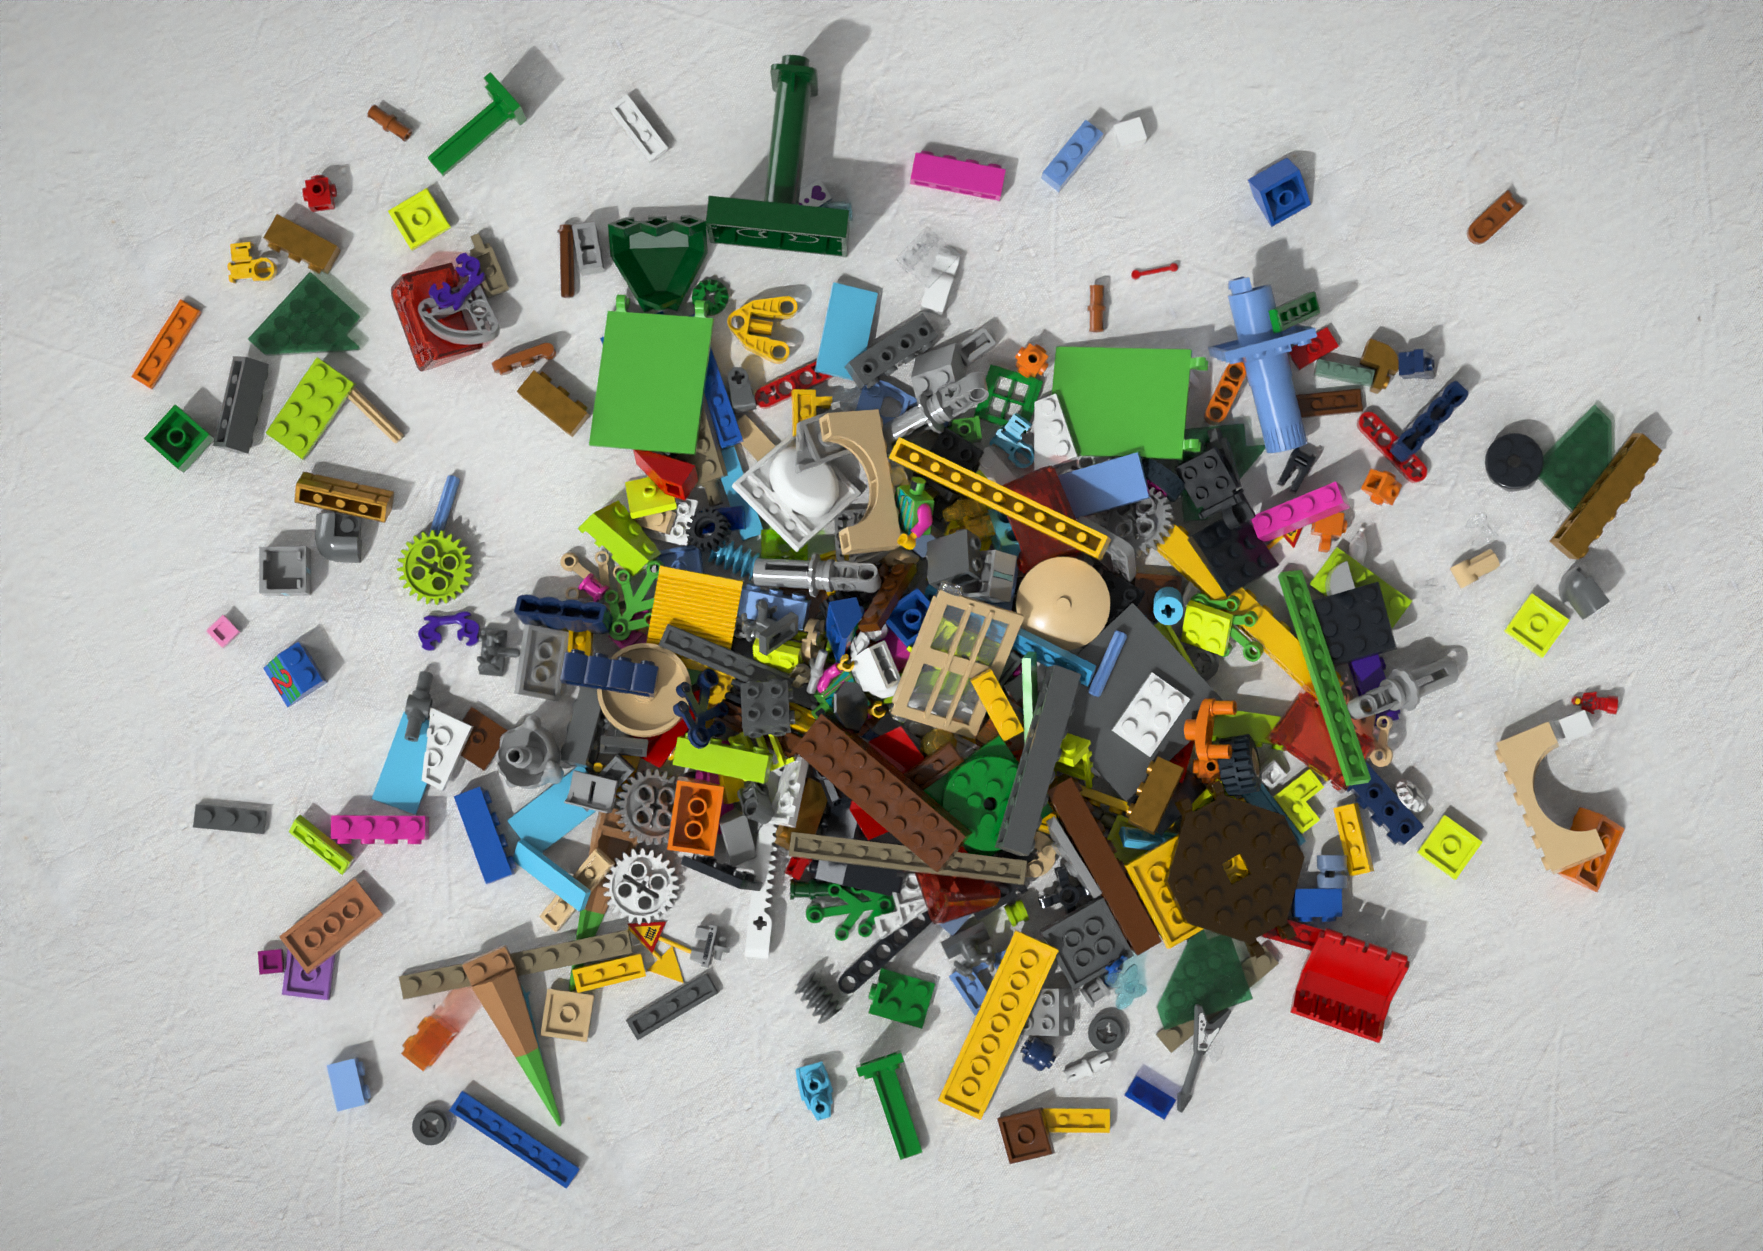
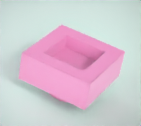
M222 615L206 630L222 648H225L240 633L225 615Z

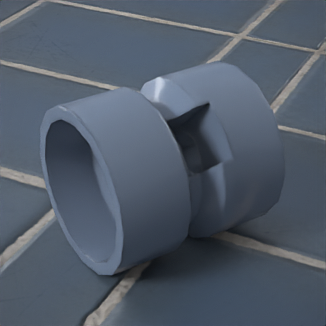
M1317 855V869L1320 870V873L1317 875V888H1347V875L1344 874V870L1347 869V855ZM1329 871H1335V878H1329Z

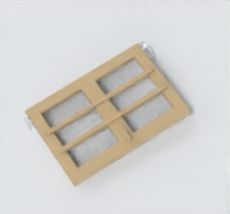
M941 581L936 595L932 598L891 701L893 704L889 712L893 714V719L902 723L909 719L975 739L986 709L970 679L991 668L997 681H999L1024 616L963 596V588L947 581Z

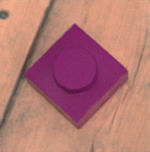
M283 949L258 951L259 975L285 972Z

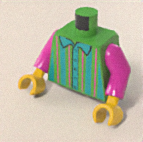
M913 477L910 485L897 487L894 496L895 505L899 510V527L907 533L901 534L898 537L897 543L908 550L915 547L916 538L930 535L933 522L934 499L924 490L926 481L921 477Z
M848 654L842 655L840 663H835L827 668L823 676L820 677L817 691L814 694L820 705L811 711L816 720L821 713L830 711L834 714V693L842 682L856 683L849 672L854 668V661L850 664L844 663L849 659ZM881 701L875 702L872 708L868 707L867 719L872 718V716L877 718L884 716L886 710L878 712L875 709L883 704Z

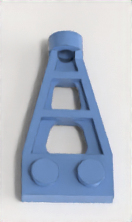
M879 380L880 382L870 389L867 386L862 388L856 411L879 409L884 425L896 418L881 415L880 410L884 398L892 397L901 403L902 410L900 415L905 413L909 406L915 407L918 404L916 398L888 382ZM948 421L944 422V427L948 426Z
M1006 950L996 953L994 963L996 969H998ZM981 963L971 969L973 970L971 974L976 977L974 981L962 976L957 971L949 975V978L974 1016L977 1015L988 991L977 976L980 970L989 967L986 963Z

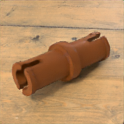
M373 105L369 109L367 117L383 126L382 129L384 131L392 132L404 142L412 135L413 130L399 122L395 115H389L377 105Z
M1090 285V306H1087V311L1090 312L1089 332H1104L1103 315L1106 311V306H1104V286Z

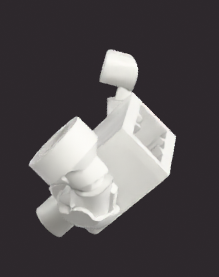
M886 623L881 631H860L859 635L854 637L850 649L851 659L848 663L850 664L854 661V668L849 672L856 683L860 685L863 692L869 691L880 698L894 696L901 679L885 640L867 648L870 640L876 642L886 637L888 632ZM919 686L914 687L913 692H915Z

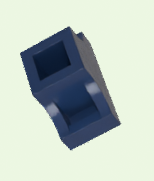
M1414 349V351L1399 353L1400 377L1403 379H1434L1435 361L1433 355L1424 349Z

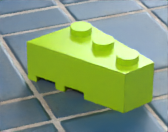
M619 500L592 513L577 528L581 533L586 531L596 540L594 544L599 548L604 546L613 554L611 558L632 576L644 571L649 562L656 560L661 555L656 545L644 533L641 526L631 518L626 507Z

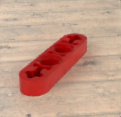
M817 361L759 388L754 396L755 403L761 409H769L792 398L791 392L789 394H782L779 391V386L783 382L790 383L792 390H809L832 379L834 376L819 373L821 378L817 380L816 373L812 369L816 366ZM809 372L812 374L813 380L810 384L801 383L800 376L802 373ZM775 387L776 394L780 397L776 400L775 395L769 398V403L759 402L761 393L769 395L773 393L770 388Z
M1365 412L1357 419L1359 431L1409 482L1419 483L1425 479L1427 468L1415 454L1410 458L1414 461L1410 465L1414 469H1421L1419 472L1421 477H1412L1413 470L1409 466L1406 469L1402 467L1410 459L1405 462L1395 460L1394 455L1390 452V448L1398 437L1376 414ZM1363 418H1371L1373 420L1371 425L1375 429L1378 426H1380L1382 429L1378 430L1374 434V436H1372L1370 433H1372L1374 430L1370 426H1367L1366 428L1363 426L1365 422ZM1386 433L1389 435L1390 443L1385 446L1381 445L1378 442L1379 434Z

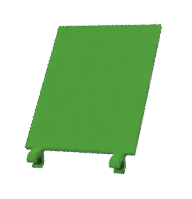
M617 294L616 311H608L589 446L696 455L714 325L713 318H706L709 304H706L705 300H696L694 317L627 312L630 307V298H627L626 295Z
M1056 346L1052 395L1057 394L1078 456L1123 457L1138 452L1141 458L1183 459L1184 451L1201 452V442H1199V439L1185 440L1191 369L1206 371L1208 370L1209 361H1206V357L1192 358L1191 349Z

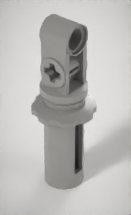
M971 372L959 381L948 385L945 389L933 393V396L930 398L924 394L918 395L917 406L883 425V437L887 442L886 454L892 452L899 437L910 442L931 429L940 434L944 431V422L952 421L957 415L985 401L989 396L985 375L981 372Z
M813 553L810 561L756 558L753 568L755 586L809 589V594L813 597H817L820 590H826V592L840 590L843 592L859 591L872 593L881 586V579L874 564L853 563L849 561L835 562L833 559L821 561L820 554Z
M1443 657L1410 672L1406 669L1396 668L1392 670L1387 679L1380 683L1379 687L1347 703L1350 717L1354 720H1359L1388 709L1393 711L1399 709L1414 710L1417 704L1420 703L1421 697L1455 683L1458 680V669L1455 663L1448 657ZM1442 669H1445L1447 676H1444ZM1430 674L1432 675L1433 681L1418 686L1416 680Z

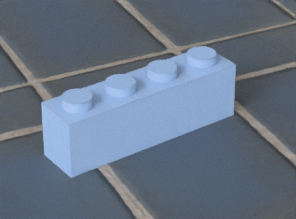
M747 583V586L743 585L737 613L738 617L746 613L747 619L755 620L758 616L756 604L759 600L763 599L767 602L769 608L777 606V611L773 613V617L777 621L788 613L793 612L798 615V630L805 628L811 600L805 599L806 595L792 593V596L783 594V590L770 588L769 591L760 589L761 586H755L752 583Z

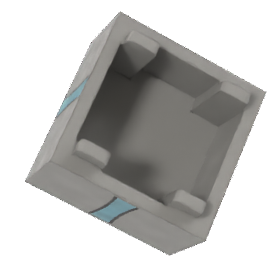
M306 546L259 547V593L264 596L311 595V549Z
M998 550L980 551L982 562L981 580L960 586L959 595L984 603L1010 602L1017 556Z

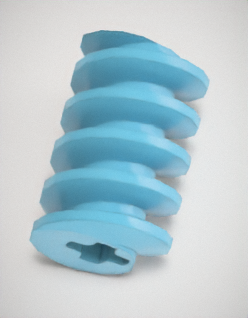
M724 541V548L718 546L719 551L714 552L712 550L708 562H712L716 558V566H720L724 562L725 570L733 566L732 573L736 574L741 569V577L744 578L750 574L749 580H752L754 563L756 558L760 557V553L757 552L753 557H751V549L742 553L743 545L734 549V541L728 546L726 541Z
M1173 587L1161 588L1155 594L1154 615L1160 623L1164 625L1176 624L1183 615L1182 595Z

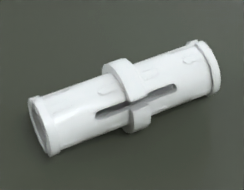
M1103 1052L1089 1060L1083 1059L1081 1060L1082 1063L1063 1070L1068 1084L1087 1075L1091 1077L1094 1072L1111 1066L1107 1053Z

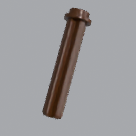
M564 224L560 225L557 233L560 234L561 297L573 298L575 296L572 225Z

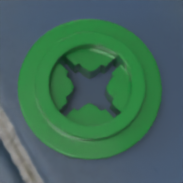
M709 278L700 281L694 287L692 293L694 307L696 300H704L706 298L705 289H707L711 294L716 293L714 296L715 305L710 300L706 301V304H709L707 315L719 314L728 304L729 296L726 287L719 280Z

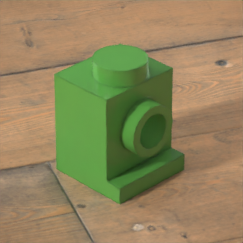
M979 416L954 419L951 421V426H947V428L970 443L981 442L982 440ZM962 426L968 427L969 431L968 433L963 434L961 433L960 428Z

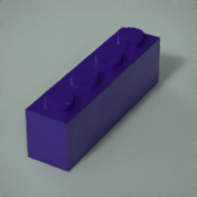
M1375 655L1348 663L1358 697L1379 687L1380 683L1386 679L1383 671L1386 670V665L1382 656ZM1388 709L1376 714L1374 727L1377 726L1376 722L1380 716L1387 715L1391 717L1392 721L1398 720L1400 709L1396 711ZM1386 719L1382 720V724L1387 723Z

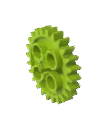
M435 529L431 530L430 536L423 531L421 533L422 539L414 535L413 540L415 543L406 542L409 550L402 549L400 551L405 555V558H398L397 560L403 563V566L397 568V571L404 572V575L399 577V580L407 581L403 589L410 587L409 595L417 593V601L426 597V604H430L431 600L434 599L435 604L439 605L442 598L446 604L449 602V595L455 600L457 598L455 591L464 593L465 591L461 585L468 586L470 584L465 578L473 576L471 572L467 571V568L473 566L472 563H467V559L472 557V555L464 554L468 547L460 548L461 539L455 542L452 541L453 533L446 538L444 530H441L438 536ZM427 545L435 549L436 553L433 558H429L425 554ZM447 556L455 558V568L447 567L445 563ZM417 557H421L424 561L430 564H434L437 562L438 568L452 573L454 577L451 578L447 574L439 570L436 572H432L433 567L425 563L419 562L417 560ZM416 566L424 568L425 576L423 578L416 577L414 573ZM437 577L445 579L446 586L444 589H439L435 585Z

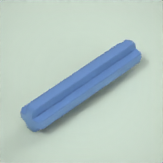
M453 475L447 476L430 532L435 529L437 536L441 530L445 529L460 479Z
M1121 631L1114 632L1090 685L1089 694L1096 697L1101 696L1127 638L1125 633Z

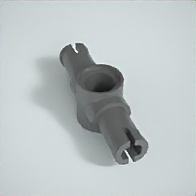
M421 671L419 673L416 690L409 694L407 698L405 715H407L408 724L405 739L408 741H418L422 723L430 717L429 711L430 707H432L433 699L430 698L429 691L433 674Z

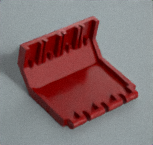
M1326 928L1325 932L1320 931L1303 964L1293 994L1290 1013L1380 1043L1390 1003L1409 969L1410 962L1407 961L1408 956L1393 950L1389 955L1387 954V948L1369 943L1366 947L1364 940L1349 935L1343 939V933Z

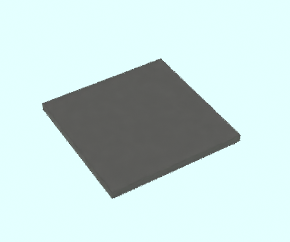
M1131 603L1076 655L1096 665V669L1088 687L1081 684L1079 692L1075 694L1073 701L1075 707L1072 715L1068 718L1066 725L1068 726L1067 733L1090 740L1091 745L1088 749L1092 752L1090 762H1093V767L1123 800L1127 801L1137 792L1141 782L1146 783L1149 776L1146 771L1151 760L1155 762L1157 757L1170 761L1191 741L1185 738L1184 724L1187 719H1197L1202 701L1205 698H1215L1216 701H1223V699L1145 615ZM1121 631L1127 635L1125 643L1101 696H1093L1088 693L1090 685L1114 632ZM1152 672L1190 700L1152 756L1149 757L1111 731V729Z

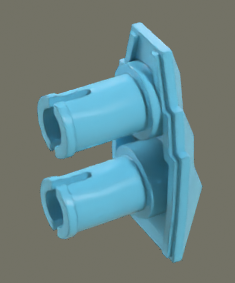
M823 1061L796 1068L801 1100L805 1101L807 1109L812 1111L817 1121L831 1117V1104L833 1103L831 1093L833 1089Z

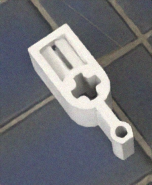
M938 251L920 310L940 316L943 315L960 257Z

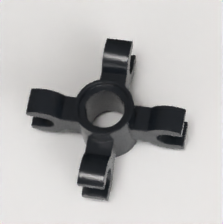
M1060 866L1054 868L1059 884L1056 886L1054 893L1041 895L1038 897V901L1042 908L1061 903L1064 905L1067 915L1076 909L1075 905L1081 896L1091 894L1082 884L1073 887L1069 883L1066 868ZM1071 889V897L1068 900H1063V892Z

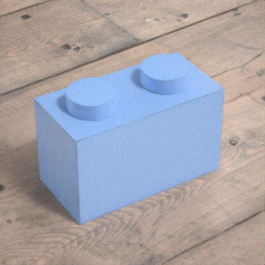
M358 1057L327 1065L337 1112L369 1103L368 1099L371 1098L368 1084L364 1085L363 1080L365 1067L362 1061L359 1062Z

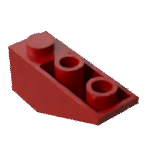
M633 450L636 464L664 494L682 500L687 499L698 482L695 465L651 451Z

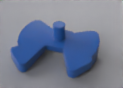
M1122 955L1111 966H1106L1105 969L1109 971L1104 981L1106 986L1114 984L1118 978V974L1122 971L1119 966L1128 959L1125 955Z

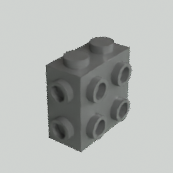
M960 529L956 533L939 536L934 540L928 541L926 559L928 561L927 579L929 584L937 590L947 591L981 580L982 562L980 559L981 541L979 537L968 529Z
M772 679L769 682L751 680L741 684L742 728L744 736L758 738L768 734L783 736L786 733H791V724H795V712L790 710V703H794L793 688L789 689L788 680Z

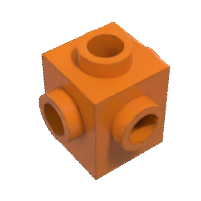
M1029 343L1027 348L1022 346L1015 356L1018 360L1015 366L1018 368L1017 371L1026 378H1036L1038 374L1042 376L1049 366L1046 363L1049 357L1046 355L1047 351L1038 344L1033 346ZM1032 356L1035 359H1037V361L1035 363H1031L1028 360V357Z
M1370 469L1361 490L1370 496L1369 500L1377 505L1382 506L1383 503L1393 505L1396 497L1399 495L1402 484L1395 480L1396 476L1388 471L1380 472Z
M1196 756V759H1193L1192 772L1196 773L1197 779H1202V783L1208 784L1216 778L1221 779L1218 759L1200 761L1198 756ZM1209 762H1212L1215 765V769L1213 771H1209L1207 769V764Z

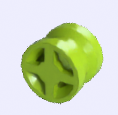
M1021 899L1017 900L1013 905L1007 904L1003 906L1012 927L1017 926L1018 922L1030 920Z

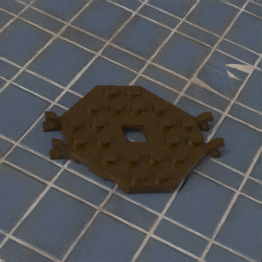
M1212 781L1206 787L1213 800L1192 811L1193 807L1189 798H1181L1174 802L1182 815L1181 829L1178 840L1174 844L1169 871L1166 872L1164 882L1184 923L1244 942L1250 957L1256 956V958H1259L1266 954L1261 944L1256 940L1259 936L1277 927L1282 940L1285 938L1290 940L1297 936L1292 926L1287 922V918L1305 857L1284 815L1225 796L1221 781ZM1240 854L1248 874L1231 884L1222 864Z

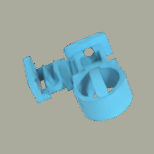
M1014 413L1006 426L998 429L989 444L990 446L995 444L1010 455L1008 459L1017 467L1026 468L1034 462V448L1022 441L1023 437L1021 436L1024 430L1028 431L1033 424L1018 413ZM1021 448H1026V449H1028V450L1030 451L1031 455H1030L1029 453H1027L1026 451H1024L1023 449H1021ZM1016 452L1025 456L1030 463H1020L1017 460Z

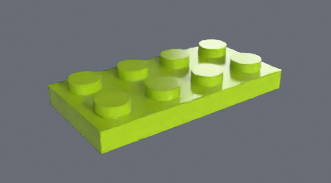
M316 357L266 431V434L299 458L305 460L356 383L319 357Z
M1336 547L1309 585L1324 596H1327L1325 582L1328 573L1336 565L1347 561L1355 588L1379 582L1390 624L1393 628L1412 600Z

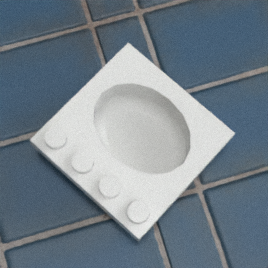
M791 433L733 483L732 488L798 552L861 495V492L830 461L796 474V437H792Z

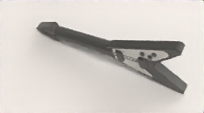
M1199 1004L1195 1005L1194 1054L1182 1090L1177 1094V1110L1181 1113L1192 1098L1190 1093L1203 1055L1231 1014V1010L1228 1008L1222 1010L1208 1022L1202 1006Z

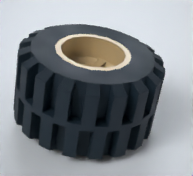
M1250 734L1221 738L1218 745L1230 744L1232 747L1231 759H1218L1221 780L1228 795L1236 796L1259 792L1262 783V773L1258 750Z

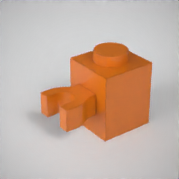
M1338 512L1312 523L1311 535L1320 536L1318 552L1327 553L1330 551L1331 538L1338 539L1342 536V533L1346 532L1347 520L1344 519L1345 513Z

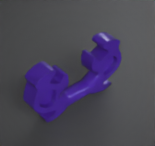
M462 253L456 258V263L462 264L461 268L456 267L457 273L461 277L469 276L468 282L459 292L451 294L452 289L446 282H442L443 288L437 290L436 284L430 287L429 296L435 300L438 307L448 308L453 305L454 311H457L461 308L470 292L485 280L484 272L480 274L481 265L479 260L468 256L467 253Z
M461 611L455 615L447 616L428 615L424 617V620L431 622L419 629L418 636L422 642L423 649L434 651L436 648L431 643L435 640L440 644L442 643V635L436 631V628L441 625L459 624L462 627L457 631L458 640L462 641L463 637H467L469 641L466 645L474 646L479 642L480 626L473 620L465 619L467 616L472 615L468 611Z

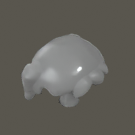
M528 716L524 724L505 732L500 737V749L496 752L495 758L498 763V771L506 777L507 786L511 788L519 786L524 789H534L547 783L558 784L561 782L564 771L559 765V748L549 730L541 726L539 717Z

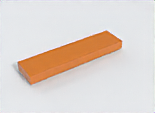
M180 299L131 377L153 390L202 312Z

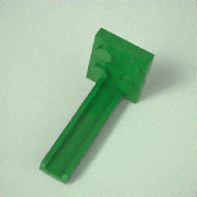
M491 72L484 77L487 84L484 88L493 102L428 157V160L442 176H445L509 120L514 119L519 125H522L527 120L519 103Z
M881 968L877 984L872 983L868 999L872 1000L868 1013L922 1029L935 983Z
M898 1050L868 1062L857 1064L856 1070L858 1076H864L865 1080L873 1077L899 1158L903 1160L923 1152L895 1071L901 1068L900 1063L904 1062L902 1052Z

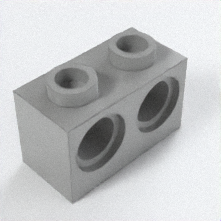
M589 222L572 225L579 270L582 276L605 272L596 223Z

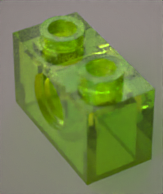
M774 529L761 530V558L808 560V543L798 552L792 547L789 551L782 552L778 548L780 545L788 543Z

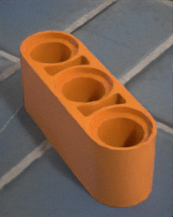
M1229 363L1225 368L1204 412V419L1209 425H1219L1227 416L1246 376L1244 363ZM1235 367L1239 369L1241 376L1239 378L1232 377L1229 373L1230 368ZM1227 388L1231 392V397L1223 398L1220 395V389ZM1213 408L1218 409L1221 412V418H1212L1210 410Z

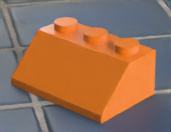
M678 776L667 850L714 856L724 786L702 779Z
M1579 807L1577 814L1573 818L1570 830L1589 831L1596 829L1606 854L1557 874L1587 889L1598 892L1625 829L1603 814Z

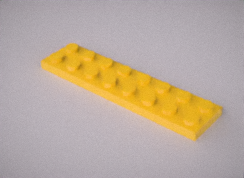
M1015 929L938 1101L979 1120L982 1119L1059 951L1058 948Z

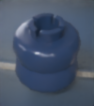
M1034 1037L1031 1041L1028 1039L1025 1041L1024 1045L1026 1047L1022 1046L1020 1053H1023L1022 1061L1025 1064L1032 1065L1037 1071H1043L1046 1067L1049 1069L1053 1065L1050 1061L1054 1063L1056 1056L1053 1055L1054 1047L1051 1044L1044 1043L1039 1037Z

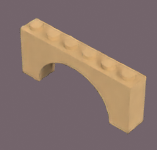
M879 409L825 414L819 419L823 442L837 443L852 452L863 466L869 483V502L864 516L856 525L846 527L839 532L842 555L895 550L901 546L897 543V540L903 533L899 528V510L895 505V488L891 482V465L887 460V442L883 437V420L880 417Z
M1549 721L1497 742L1498 750L1494 752L1499 763L1504 762L1508 771H1505L1504 775L1508 784H1514L1517 792L1513 793L1517 805H1523L1526 811L1522 816L1527 828L1533 827L1535 835L1531 837L1536 849L1542 848L1545 856L1541 857L1546 871L1551 869L1554 875L1606 854L1596 829L1572 831L1562 828L1552 822L1537 803L1534 789L1537 769L1544 757L1559 747Z

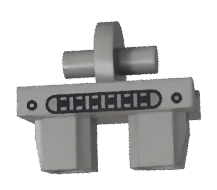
M697 926L695 938L706 940L707 942L705 950L692 947L690 960L701 963L702 967L708 968L713 950H716L714 959L720 961L723 952L730 953V948L724 947L725 937L719 936L718 944H714L718 926Z

